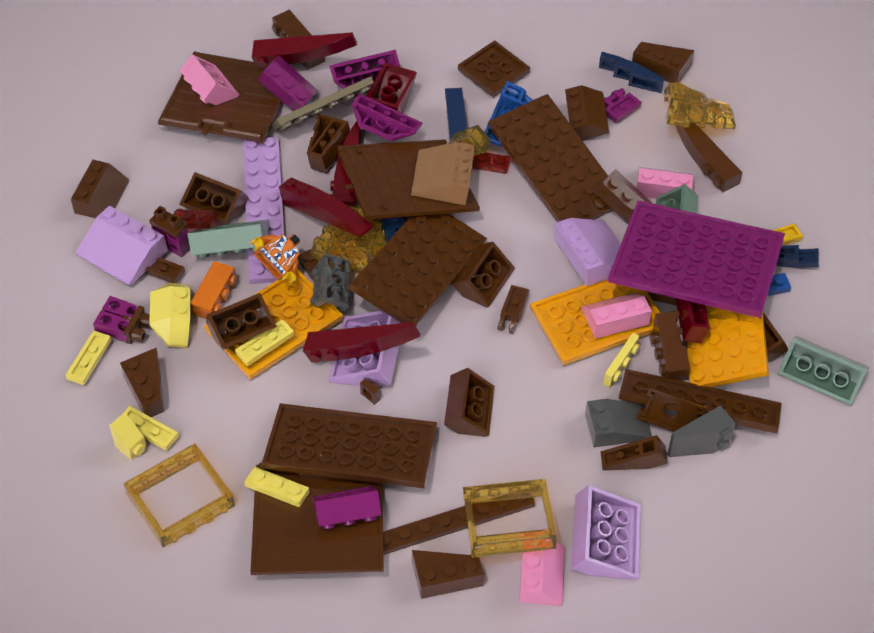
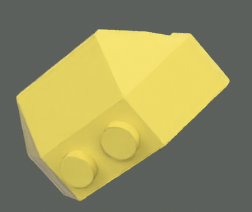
M167 283L150 292L149 325L164 340L168 347H188L190 326V287L188 284Z

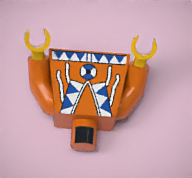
M271 234L256 237L250 241L249 244L255 246V253L253 255L277 280L282 278L281 280L284 281L286 279L289 282V286H291L296 280L295 275L299 264L297 257L300 253L295 248L300 243L299 238L295 234L288 238L283 234L278 237Z

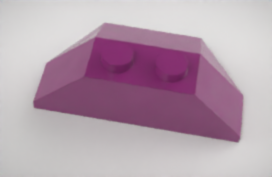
M395 49L333 64L329 67L334 83L344 89L368 77H371L374 82L384 63L400 67V63Z
M359 94L352 102L358 126L389 141L415 135L423 124L362 94Z

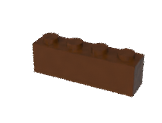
M290 9L272 17V30L280 38L312 36ZM325 57L300 64L309 70L324 63Z

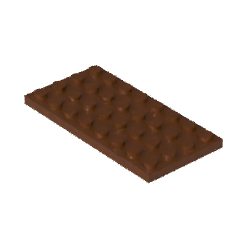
M548 94L488 121L489 128L557 222L569 218L595 220L613 211L594 193L608 177L607 173Z
M449 213L411 216L350 283L348 289L400 323L413 322L417 326L467 264L477 246L486 243L487 238Z
M280 403L262 460V469L425 488L437 422Z

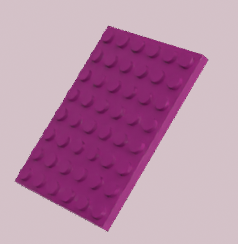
M638 200L608 276V282L761 318L785 233Z

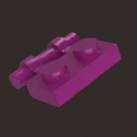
M623 88L613 91L607 98L604 97L606 114L615 123H618L639 109L642 104L630 92L624 96L625 90Z

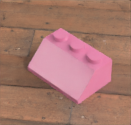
M191 55L180 70L184 75V80L192 85V89L200 95V99L206 104L218 105L240 95L216 65L195 55Z
M639 167L636 188L647 198L656 199V197L684 184L692 190L694 175L691 173Z
M637 293L585 305L581 308L594 338L649 325L651 309L645 297Z
M524 534L519 602L562 606L565 547L546 535Z

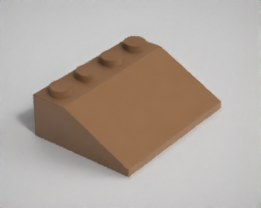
M455 142L419 150L411 196L466 205L475 145Z

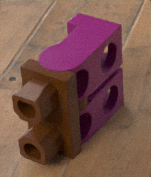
M159 206L154 211V216L149 220L151 228L164 235L169 251L182 258L190 250L188 222L182 220L181 216L171 214L166 211V208Z
M109 296L93 323L94 330L112 336L117 340L125 341L128 344H132L133 340L143 342L146 332L140 328L141 326L151 327L149 325L150 314L145 313V309L142 306Z

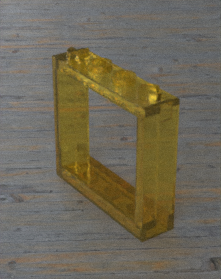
M196 443L123 483L127 496L163 548L172 542L175 543L184 535L193 533L196 528L210 523L215 517L222 513H227L229 509L235 506L232 493ZM199 462L222 496L162 530L139 494L190 465Z
M546 479L463 487V502L471 558L556 549V530ZM541 496L547 529L476 536L472 503Z

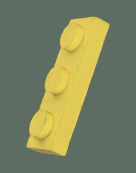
M283 319L275 323L276 328L255 336L235 349L236 355L247 367L294 336V331Z
M93 330L66 373V379L85 385L111 343V336Z
M631 334L606 371L603 385L610 388L614 382L617 383L619 381L622 369H626L629 366L631 356L633 354L636 355L640 348V344H638L639 335Z
M129 406L124 411L142 433L144 439L165 451L179 437L178 432L132 406Z
M257 467L253 468L245 480L246 487L299 508L309 494V487Z

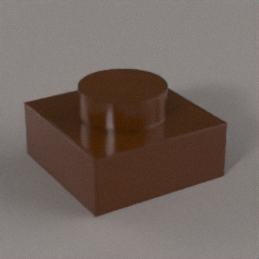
M366 378L361 381L360 394L375 405L380 401L378 385Z

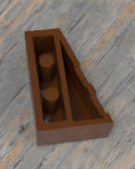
M317 113V122L313 128L314 133L310 139L307 156L311 169L327 172L338 157L337 146L344 144L350 132L348 121Z
M679 311L656 313L653 330L649 337L651 344L655 346V359L659 360L660 376L680 381L688 380L691 368L686 345L683 346L680 335H683V330L678 328L677 325Z
M157 347L120 362L123 376L141 412L149 417L163 413L164 405Z
M412 550V565L421 599L483 586L484 573L479 556Z

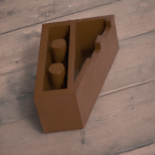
M640 42L633 52L632 62L651 70L663 78L664 81L677 86L692 65L694 50Z

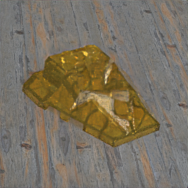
M679 82L669 83L668 87L665 88L663 93L664 101L669 102L666 114V123L668 125L689 128L690 123L699 124V128H705L706 124H711L715 129H735L734 112L729 104L712 98L708 99L704 93L693 90Z
M348 206L365 218L360 207ZM381 219L368 221L373 225V228L361 238L330 224L324 226L320 237L316 236L314 239L311 256L317 261L324 254L344 258L350 261V272L360 273L387 243L385 241V233L382 231ZM328 261V265L333 268L332 261Z

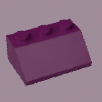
M280 56L274 59L258 78L259 82L292 111L306 106L318 92L312 84Z
M373 486L311 497L317 524L319 527L323 526V529L336 527L335 524L342 522L344 525L355 524L358 519L372 521L376 520L377 516L382 515L378 490Z

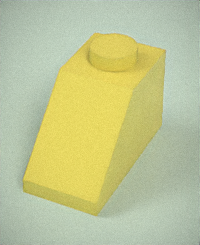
M125 412L109 425L115 447L129 459L133 460L136 456H140L147 448L144 436Z

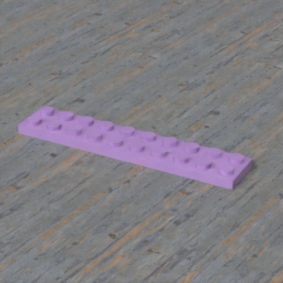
M266 137L264 144L243 139L245 194L248 196L246 201V222L269 219V235L274 234L277 237L281 234L284 235L283 204L279 190L281 172L278 137ZM248 248L250 284L273 283L277 281L269 270L253 255L255 251H252V248Z

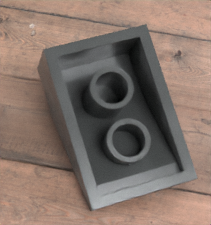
M612 399L587 401L585 416L593 448L631 443L652 437L649 423L636 419L640 407L644 408V405Z
M720 405L673 432L667 455L669 457L713 454L719 450L723 451L730 445L736 423Z

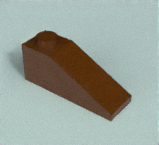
M657 435L601 451L602 469L604 471L650 469L668 464L666 445Z

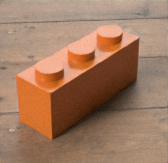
M216 261L212 263L190 302L192 315L206 319L207 314L222 308L224 300L226 301L229 297L231 287L235 286L237 282L235 267Z

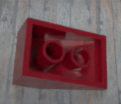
M384 63L366 97L403 113L417 72Z

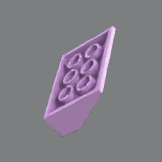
M109 205L96 217L75 253L80 258L131 286L146 272L147 267H151L158 257L161 258L168 251L164 235Z
M569 218L554 223V240L585 285L589 286L607 280L621 243L605 221Z
M381 310L344 317L341 329L398 324L400 322ZM399 346L362 357L333 361L329 381L360 386V382L366 378L370 382L376 383L378 387L391 385Z
M590 485L575 495L571 569L592 576L630 580L639 579L641 504Z

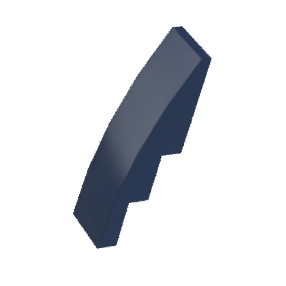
M606 52L601 53L600 69L613 71V77L629 80L628 86L662 93L664 79L651 70L625 58Z
M462 87L445 88L449 144L455 142L468 143Z
M799 245L782 246L776 266L793 268L819 267V248L800 249Z

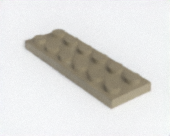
M368 77L279 117L272 123L273 130L279 129L280 132L290 128L289 126L294 122L297 125L305 121L309 115L311 118L315 117L317 113L321 114L325 108L328 111L336 107L340 101L343 104L350 101L356 94L357 96L359 94L363 95L371 89L370 86L374 82L371 77Z

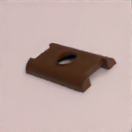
M649 387L647 390V396H649L644 408L640 407L636 419L675 432L696 420L699 414L704 415L707 407ZM675 403L679 406L680 411L677 415H668L664 411L665 405Z

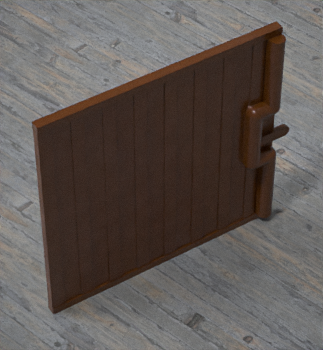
M194 51L192 55L216 65L240 95L218 105L206 104L200 99V95L192 89V85L184 80V75L182 74L158 120V125L200 131L202 135L211 133L264 144L282 103L278 97L258 81L261 73L268 66L256 67L255 63L251 61Z
M446 139L337 146L339 159L347 177L352 183L345 185V189L355 190V196L366 221L381 218L475 212L480 210V206L470 187L466 205L411 196L418 151L447 144Z
M259 463L256 467L262 469V463ZM262 469L309 487V494L299 508L255 490L251 575L384 572L382 483ZM373 486L378 490L382 515L377 516L376 520L364 521V519H358L355 524L344 525L342 522L335 524L336 527L323 529V526H318L311 497Z

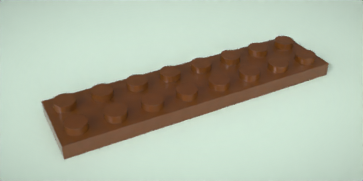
M625 369L619 399L646 405L649 398L647 390L649 387L707 407L705 414L721 405L735 421V425L776 434L778 432L781 402L707 386H698L689 382ZM668 403L664 407L665 410L680 411L679 406L675 403Z

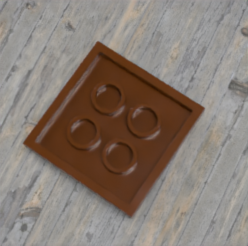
M495 40L458 64V70L492 97L503 91L507 81L515 83L530 73V67Z

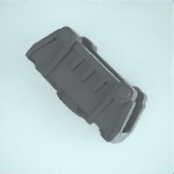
M324 254L316 267L311 271L314 277L313 296L310 298L311 305L320 307L326 302L327 304L335 305L341 313L347 311L349 307L348 298L350 296V293H348L349 260ZM328 261H332L333 268L328 265ZM332 277L337 278V283L333 281ZM329 288L334 293L331 298L327 297V289Z

